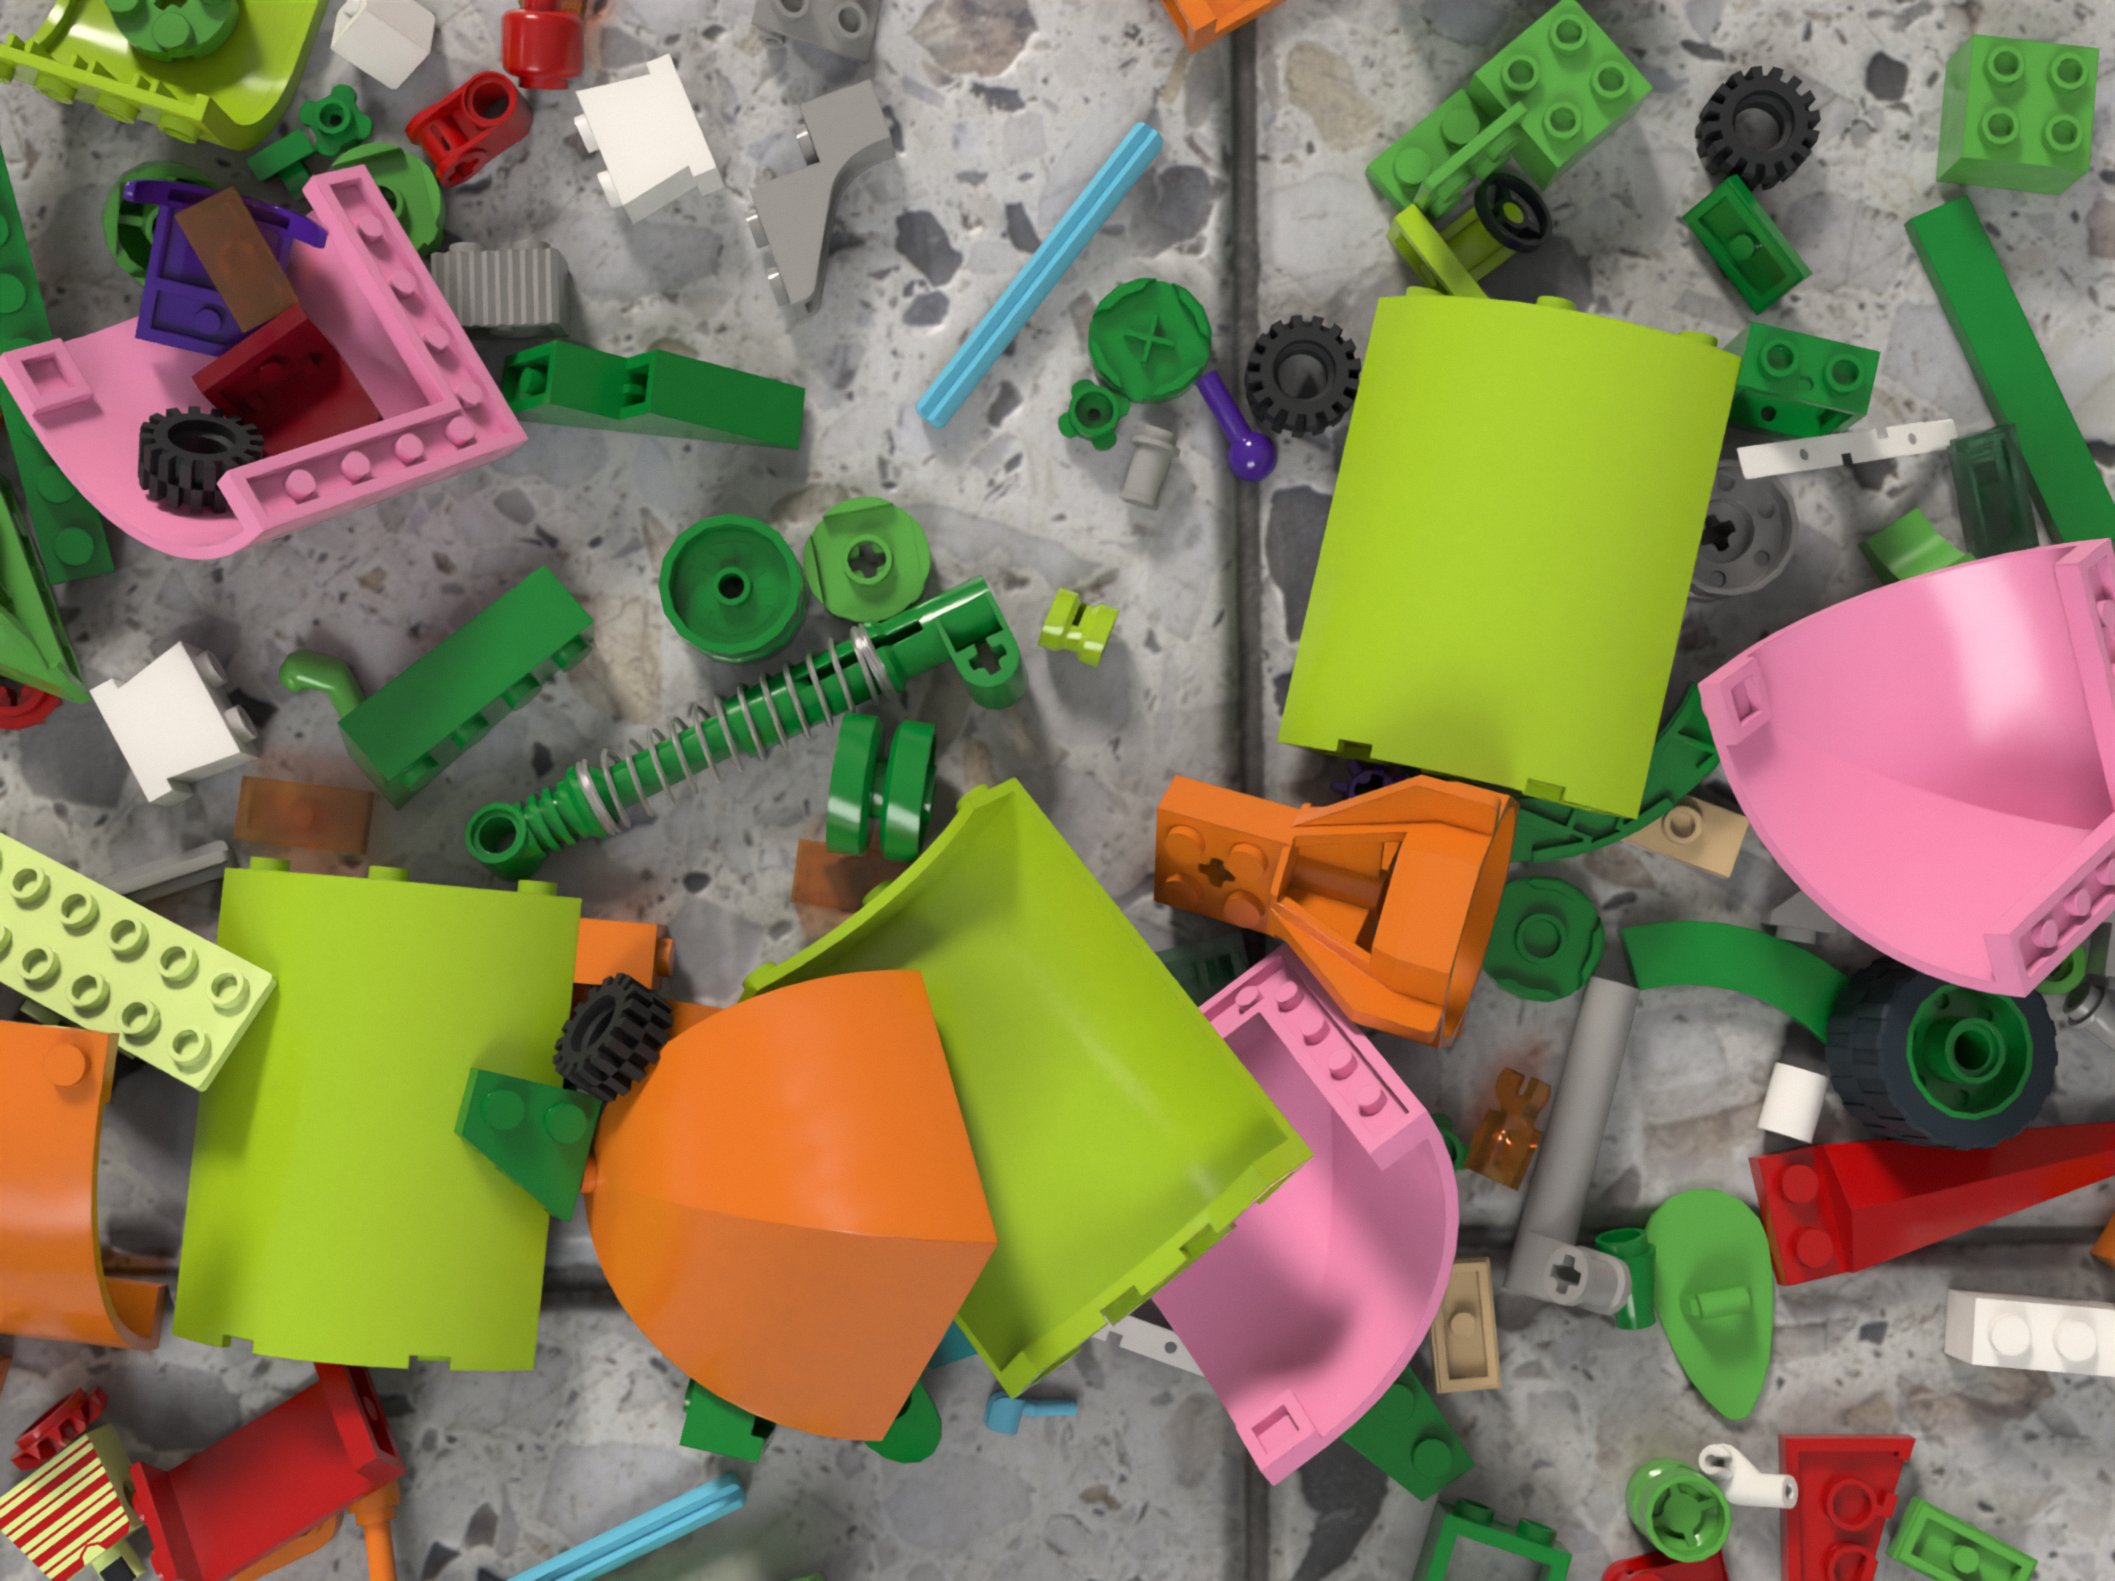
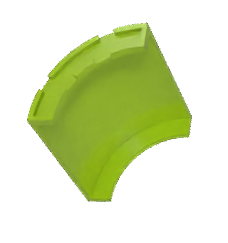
M1411 286L1407 288L1405 296L1379 297L1277 742L1325 756L1354 759L1389 766V763L1421 769V772L1476 785H1482L1483 782L1518 790L1520 795L1591 813L1637 820L1742 357L1716 348L1718 339L1706 333L1681 331L1676 335L1618 319L1575 311L1577 305L1574 302L1554 296H1540L1537 298L1536 304L1489 298L1444 296L1441 292L1430 288Z
M1016 777L992 788H989L987 784H981L967 792L956 804L955 809L958 813L945 830L895 881L888 879L874 887L862 900L863 908L801 952L779 965H776L774 962H768L751 972L742 983L745 990L736 1003L738 1004L749 998L788 985L822 977L878 970H921L998 1239V1245L956 1314L954 1321L1012 1400L1082 1350L1079 1345L1108 1325L1104 1316L1114 1327L1174 1280L1237 1227L1234 1221L1255 1202L1258 1205L1265 1203L1315 1156Z
M250 857L249 869L225 868L216 945L271 973L277 979V985L207 1090L199 1092L172 1335L219 1348L231 1347V1338L235 1337L253 1342L252 1354L331 1364L408 1369L410 1355L418 1356L417 1361L449 1362V1370L452 1371L534 1370L550 1214L544 1210V1206L523 1188L515 1185L499 1172L496 1166L483 1154L477 1153L454 1133L471 1067L563 1088L564 1077L556 1072L555 1068L557 1066L553 1064V1056L559 1052L554 1049L557 1039L566 1035L561 1029L565 1022L570 1020L582 898L557 896L558 883L519 880L517 892L408 882L410 869L369 866L368 878L289 872L291 860Z

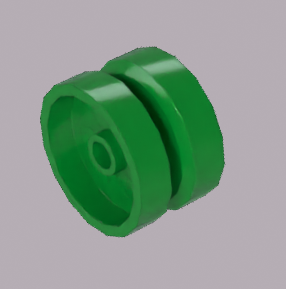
M730 513L701 519L679 534L663 558L658 583L664 614L678 634L690 646L713 661L736 666H747L769 661L789 647L805 624L810 599L804 569L781 534L757 518ZM743 580L744 590L742 594L737 598L728 599L724 595L727 587L731 585L738 588L739 581Z
M845 713L838 735L829 790L826 822V849L828 852L862 856L869 848L876 818L881 819L880 850L886 860L914 863L922 855L927 824H930L937 787L938 766L935 765L937 748L936 724L903 720L894 733L889 758H884L885 728L880 718L872 715Z

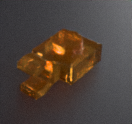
M1505 1067L1499 1074L1495 1086L1496 1096L1500 1103V1111L1488 1107L1481 1126L1473 1135L1471 1149L1463 1167L1518 1191L1543 1133L1533 1128L1538 1114L1550 1099L1551 1086L1537 1078L1531 1077L1526 1091L1519 1096L1525 1076L1511 1068Z

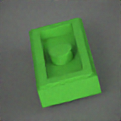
M1915 1495L1912 1496L1885 1552L1891 1558L1935 1581H2029L2038 1563V1560Z

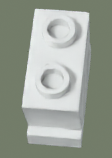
M670 54L647 62L649 75L576 91L584 111L583 114L574 117L576 126L588 152L591 153L600 149L608 169L597 174L612 210L623 206L633 225L698 186L702 196L725 187Z
M179 641L127 683L111 678L90 690L94 701L149 803L173 807L194 795L189 786L190 783L261 758L252 740L258 738L255 725L240 705L233 707L222 687L228 683V677L223 666L210 650L207 649L203 652L201 648L183 641Z

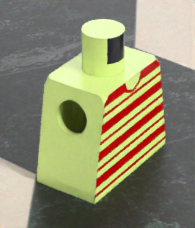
M108 1423L84 1434L0 1498V1530L52 1581H68L91 1565L102 1581H135L148 1570L126 1540L145 1524L136 1514L132 1504V1494L136 1492L128 1468L132 1466V1463L112 1424Z

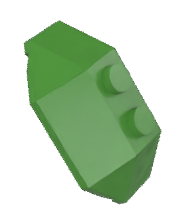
M0 471V675L81 705L91 701V695L12 484Z

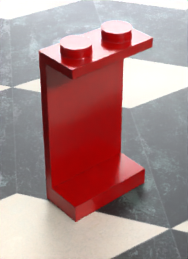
M313 1362L320 1381L170 1471H164L142 1461H138L128 1467L136 1490L132 1494V1504L140 1520L148 1527L154 1550L150 1555L151 1563L161 1581H227L407 1473L366 1366Z

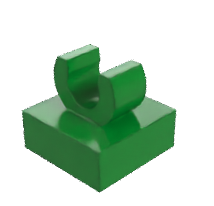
M299 128L245 160L260 183H268L280 176L295 201H301L306 198L302 189L313 176L304 161L317 155L319 152L308 130Z

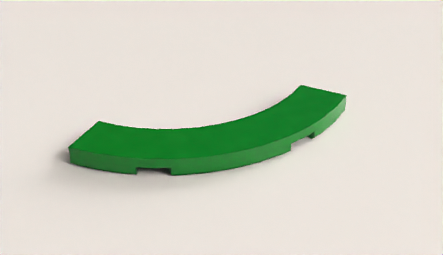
M1691 680L1688 682L1677 705L1657 731L1637 820L1591 813L1532 797H1516L1514 799L1520 803L1510 863L1548 862L1578 856L1611 845L1640 831L1668 813L1704 776L1707 777L1718 766L1720 758L1714 744L1708 720L1702 710L1698 683Z
M1687 920L1647 923L1617 929L1634 988L1642 991L1662 986L1695 985L1735 991L1753 997L1780 1011L1800 1026L1808 1029L1827 1047L1828 1032L1825 1031L1828 1017H1831L1833 1013L1834 1001L1839 992L1847 987L1850 979L1818 956L1772 935L1725 923Z

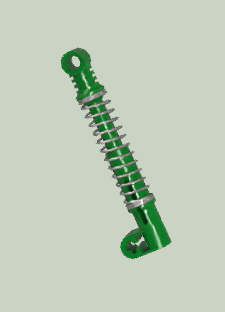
M979 574L882 623L873 620H867L863 624L859 623L858 627H851V638L841 643L829 637L827 650L816 654L814 651L807 649L805 660L796 665L784 660L782 672L771 676L769 673L762 671L759 677L760 682L751 687L739 682L737 694L729 698L716 693L714 704L717 715L713 717L703 707L694 704L691 711L694 726L690 728L681 718L671 715L669 720L671 737L668 739L658 729L649 726L646 732L648 748L645 750L636 740L626 737L623 744L625 760L623 761L613 751L604 748L600 755L602 770L596 768L588 760L582 759V762L577 761L576 765L574 764L567 768L564 779L556 783L557 791L550 785L543 788L541 791L543 798L537 793H533L527 797L528 805L522 800L511 805L499 802L484 805L473 813L467 822L464 833L466 848L472 857L503 881L518 882L519 880H526L537 873L545 859L550 857L549 848L553 852L559 853L564 850L563 841H566L569 846L577 844L579 842L578 834L584 839L591 836L601 839L611 835L614 836L615 832H621L622 823L620 818L624 825L630 828L631 821L624 810L625 808L641 801L648 816L653 817L654 812L647 800L648 797L663 790L670 804L675 806L676 800L670 786L686 779L692 792L698 795L699 789L693 775L708 768L715 782L720 784L722 779L715 764L730 757L736 769L743 773L744 767L739 757V752L746 750L751 758L758 755L760 760L766 761V750L780 744L784 750L788 751V739L801 733L805 738L810 739L812 736L810 729L823 722L828 727L833 728V717L845 711L856 713L855 707L868 700L871 704L878 706V695L883 693L885 698L890 700L891 696L896 697L897 694L906 690L910 679L949 660H952L968 694L975 703L992 710L1011 707L1022 698L1027 690L1029 680L1026 665L1018 644L983 576ZM986 642L997 667L1000 669L997 673L991 675L984 668L976 647ZM720 700L723 702L725 711H722ZM698 712L704 717V721H699ZM675 722H676V723L681 727V729L683 730L682 732H680V733H678V734H677V732H676ZM652 732L661 741L660 743L654 745ZM629 743L638 751L637 754L631 756ZM606 754H608L616 763L615 765L609 768L607 764ZM516 832L515 841L511 847L503 852L496 853L500 840L507 834Z

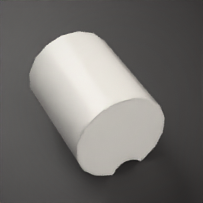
M1775 1062L1757 1128L1812 1144L1830 1078L1801 1068Z

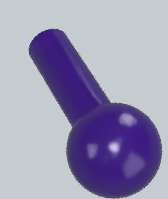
M1216 369L1194 382L1231 444L1228 450V464L1231 471L1238 478L1248 482H1257L1267 478L1275 469L1278 459L1277 449L1273 441L1262 433L1252 432Z

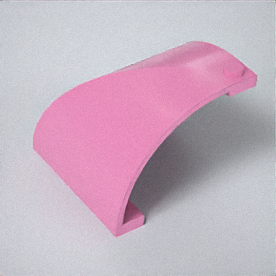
M365 164L314 175L303 187L302 191L313 208L306 217L321 225L327 231L328 236L325 248L323 249L313 247L293 238L278 315L298 302L336 345L384 417V420L226 471L216 483L228 502L225 512L214 513L211 506H202V513L189 512L190 505L184 503L178 509L167 506V497L159 501L149 497V489L142 490L138 478L139 433L142 423L144 421L149 423V416L155 413L166 417V409L175 407L182 414L188 413V406H198L201 413L210 414L212 408L216 409L200 392L192 376L219 357L135 338L139 316L63 342L61 338L4 352L0 356V376L46 451L78 491L109 521L131 537L171 556L191 560L215 559L488 465L512 453L529 439Z
M2111 538L2069 542L2000 554L1938 569L1877 588L1832 605L1780 629L1752 645L1697 684L1701 696L1702 710L1708 720L1726 778L1742 811L1759 839L1780 867L1809 898L1859 939L1887 956L1924 974L1958 986L1991 994L2025 998L2115 910V554Z
M1287 942L1283 943L1198 1008L1315 1156L1265 1203L1258 1205L1255 1202L1234 1221L1237 1227L1151 1297L1236 1425L1235 1429L1259 1470L1273 1486L1277 1485L1353 1426L1384 1395L1405 1369L1422 1343L1440 1307L1452 1271L1459 1228L1458 1189L1453 1164L1443 1137L1430 1114L1357 1025L1350 1021Z

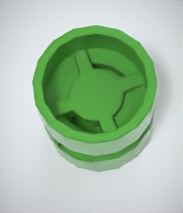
M1670 1457L1652 1459L1638 1467L1629 1479L1624 1497L1626 1512L1630 1520L1642 1535L1669 1558L1685 1563L1703 1561L1717 1553L1728 1539L1732 1519L1727 1499L1721 1489L1684 1461Z

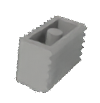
M519 240L512 243V249L508 251L500 249L490 251L486 245L480 243L458 242L451 244L449 251L446 253L434 252L431 254L432 278L469 340L570 336L568 263L560 251L556 248H551L549 243L540 240Z

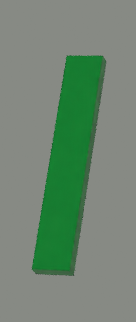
M1968 194L1911 218L1904 224L1906 232L2054 545L2111 538V541L2115 540V504Z

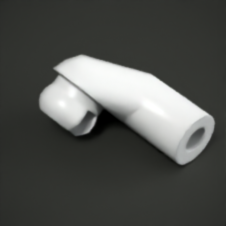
M1725 1443L1708 1445L1699 1454L1698 1466L1702 1475L1721 1489L1725 1498L1730 1503L1741 1506L1791 1509L1795 1506L1798 1498V1486L1793 1476L1761 1473L1737 1448Z

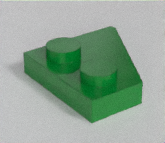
M471 1067L454 1133L477 1153L483 1154L496 1166V1169L512 1183L523 1188L544 1206V1210L552 1217L571 1222L602 1101L597 1100L590 1094Z

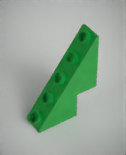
M560 340L505 356L501 385L502 395L517 420L522 422L788 450H799L806 388L659 349L626 358Z

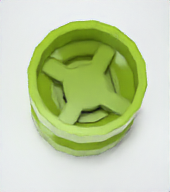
M1060 587L1043 626L1038 646L1055 653L1062 649L1076 654L1079 662L1097 669L1120 610L1104 603L1096 606L1082 602L1079 593Z

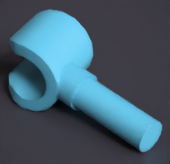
M998 1390L988 1399L983 1421L990 1430L1016 1435L1022 1415L1031 1417L1077 1415V1400H1035V1398H1025L1021 1395L1012 1400L1005 1390Z

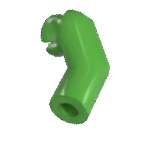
M302 649L289 654L279 668V679L286 689L294 693L307 689L326 692L341 719L367 700L349 665L341 658Z

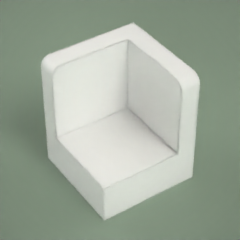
M348 0L337 12L330 49L390 89H397L430 54L436 18L430 11L414 0Z

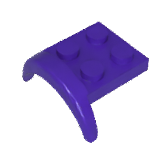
M137 179L127 182L124 189L125 200L134 203L159 205L135 338L220 357L278 316L293 238L313 247L323 249L327 241V231L317 222L295 211L225 190L165 179Z

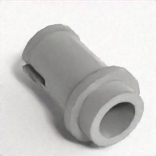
M1143 425L1140 435L1132 436L1131 443L1136 448L1123 490L1119 494L1120 499L1138 507L1158 510L1160 504L1158 501L1171 459L1178 458L1181 452L1179 448L1175 447L1178 440L1176 434L1158 427Z
M2088 982L2083 983L2069 994L2063 1004L2062 1010L2068 1015V1023L2074 1029L2080 1030L2085 1028L2115 1052V1002L2110 999L2111 993L2105 986L2098 985L2094 987Z

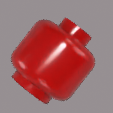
M523 0V8L506 11L501 17V64L504 71L513 77H518V87L569 89V79L579 77L584 71L583 19L575 12L562 10L561 0Z

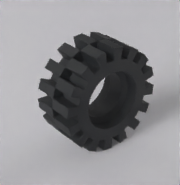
M1754 66L1749 69L1745 76H1743L1741 70L1732 74L1725 84L1722 83L1702 109L1699 118L1702 120L1695 128V138H1702V142L1696 150L1699 159L1709 155L1711 161L1705 169L1711 176L1720 169L1726 174L1721 182L1723 183L1727 178L1737 174L1750 192H1753L1759 184L1762 185L1763 191L1771 189L1780 180L1784 182L1810 155L1812 152L1810 149L1818 140L1820 131L1813 129L1821 121L1819 110L1809 112L1808 109L1816 100L1811 90L1802 96L1796 91L1803 82L1802 80L1793 75L1789 82L1785 83L1780 80L1784 69L1773 67L1765 76L1763 75L1762 66ZM1757 108L1771 115L1779 127L1777 144L1763 151L1753 150L1744 145L1735 132V120L1740 112L1746 109Z
M1302 315L1291 316L1289 323L1283 324L1279 320L1272 324L1269 332L1266 335L1262 333L1256 340L1244 374V385L1247 384L1245 396L1249 405L1254 404L1256 408L1255 416L1262 423L1267 419L1273 424L1271 427L1272 431L1281 434L1282 429L1292 431L1291 437L1302 438L1305 432H1312L1313 436L1324 433L1326 427L1330 425L1334 427L1342 420L1346 411L1348 412L1357 394L1360 381L1359 373L1362 369L1361 360L1354 357L1356 346L1350 338L1345 342L1341 337L1343 329L1335 323L1330 329L1322 325L1324 320L1322 317L1313 315L1311 322H1305ZM1303 354L1318 360L1326 373V385L1323 391L1310 399H1297L1288 395L1282 389L1278 379V369L1287 358Z
M188 406V413L182 414L177 407L166 409V417L155 413L149 416V423L144 421L140 427L139 485L142 490L149 489V497L156 501L167 497V506L178 509L184 503L190 505L189 512L202 513V506H211L214 513L225 512L228 502L216 483L226 471L262 460L263 436L258 435V428L252 423L244 425L243 417L234 414L228 419L223 418L224 410L212 408L210 414L201 413L200 407Z
M617 973L615 978L609 976L603 979L601 989L595 985L588 992L589 1000L585 1004L580 1001L573 1009L577 1014L573 1021L567 1020L561 1030L566 1035L557 1039L554 1048L559 1051L553 1056V1064L557 1066L555 1068L556 1072L602 1102L604 1099L608 1102L616 1100L618 1093L622 1096L631 1091V1081L633 1079L640 1083L647 1075L644 1070L649 1062L654 1065L660 1057L656 1050L658 1046L666 1045L670 1035L665 1030L673 1025V1017L669 1015L673 1011L671 1005L633 977L624 973Z

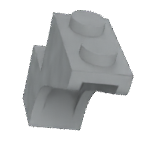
M870 79L800 103L799 107L805 126L794 129L808 167L749 187L756 209L744 212L757 248L770 245L777 264L776 267L766 270L778 306L791 302L798 321L813 316L820 309L836 210L842 194L849 184L861 173L876 164L896 157L892 136Z

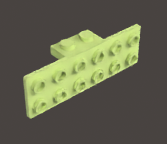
M0 832V983L26 999L19 1010L43 1025L57 1026L60 1021H63L74 1028L120 1033L118 1052L131 1059L137 1057L200 1092L207 1090L276 987L277 979L260 967Z

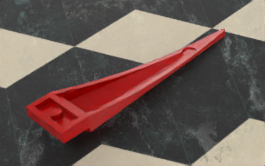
M2115 1121L2023 1128V1132L2013 1139H2005L1999 1142L1998 1146L1984 1150L1971 1148L1970 1151L1911 1145L1884 1138L1812 1143L1748 1157L1763 1225L1769 1242L1777 1284L1791 1286L1846 1272L1855 1273L2115 1175Z

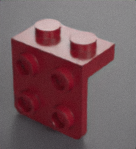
M298 302L192 376L200 392L216 409L224 410L223 416L226 419L236 414L244 418V425L252 423L258 428V435H262L264 439L263 459L384 420V417L336 345Z

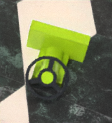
M1493 173L1477 187L1474 194L1475 206L1441 232L1437 233L1420 209L1413 203L1394 217L1386 237L1426 288L1439 291L1444 296L1488 298L1477 284L1517 253L1537 251L1551 237L1553 229L1551 215L1539 194L1530 185L1516 176L1507 173ZM1496 185L1494 206L1492 207L1487 201L1488 186ZM1510 190L1517 193L1527 202L1533 210L1539 226L1528 219L1527 212L1523 206L1512 199ZM1519 237L1531 238V239H1538V240L1530 241V240L1521 239V238H1519Z

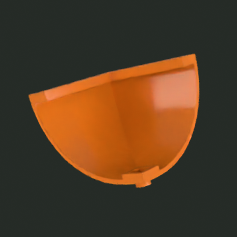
M921 970L853 972L792 984L749 998L719 1011L688 1028L656 1051L660 1054V1057L654 1065L650 1062L646 1065L644 1070L647 1075L640 1083L633 1079L631 1081V1091L624 1096L618 1093L616 1100L608 1102L595 1126L579 1193H583L593 1246L604 1275L620 1304L655 1347L690 1378L722 1399L756 1416L814 1435L863 1441H882L998 1245V1239Z
M0 1020V1334L140 1351H150L159 1348L168 1284L105 1277L101 1261L97 1212L99 1148L104 1104L110 1103L120 1033Z

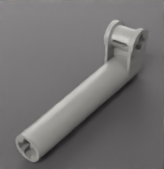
M1593 976L1589 978L1502 1285L1506 1289L1536 1299L1564 1306H1577L1605 1315L1618 1312L1627 1303L1632 1286L1630 1270L1625 1262L1619 1258L1576 1244L1640 994V990L1603 978Z

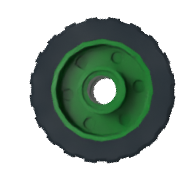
M1883 956L1872 961V964L1867 968L1856 972L1850 978V983L1847 987L1839 992L1834 1001L1835 1007L1831 1017H1828L1825 1031L1828 1032L1827 1047L1824 1048L1825 1059L1829 1064L1831 1073L1829 1078L1834 1091H1838L1843 1100L1842 1105L1850 1115L1856 1116L1862 1122V1126L1874 1134L1884 1135L1888 1140L1911 1145L1970 1151L1971 1148L1984 1150L1998 1146L1999 1142L2005 1139L2011 1140L2023 1132V1128L2030 1121L2036 1119L2042 1111L2041 1106L2046 1097L2050 1096L2055 1082L2053 1081L2055 1066H2058V1051H2056L2055 1042L2057 1033L2054 1020L2050 1019L2047 1011L2048 1005L2042 994L2035 989L2025 998L1991 994L1946 982L1913 969L1889 956Z

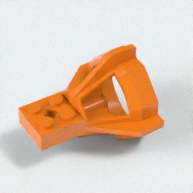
M1421 774L1326 807L1308 803L1302 804L1301 808L1298 809L1175 775L1157 807L1154 901L1268 934L1273 938L1283 939L1351 1022L1437 1049L1451 1047L1454 1039L1460 1037L1464 1028L1468 1004L1482 970L1508 878L1520 803L1506 794L1457 781L1448 782ZM1398 852L1397 860L1392 874V871H1390V867ZM1379 920L1374 941H1372L1375 921Z

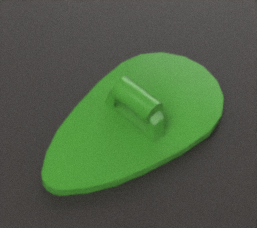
M1689 1189L1667 1198L1650 1215L1645 1227L1648 1243L1656 1246L1654 1308L1669 1344L1685 1375L1700 1395L1722 1416L1731 1420H1740L1752 1412L1763 1389L1770 1362L1773 1332V1272L1769 1242L1759 1217L1742 1200L1717 1189Z

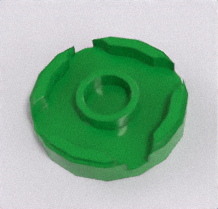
M1533 875L1509 882L1504 888L1482 969L1499 989L1520 1000L1551 1002L1570 996L1588 983L1590 976H1594L1603 959L1605 930L1601 917H1598L1595 907L1591 904L1592 901L1582 889L1559 877Z

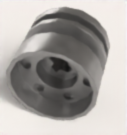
M1725 459L1718 462L1703 531L1706 528L1715 526L1719 531L1720 537L1715 539L1712 544L1703 546L1700 543L1687 601L1707 604L1760 590L1782 574L1796 550L1799 521L1794 500L1777 476L1745 479L1740 461Z

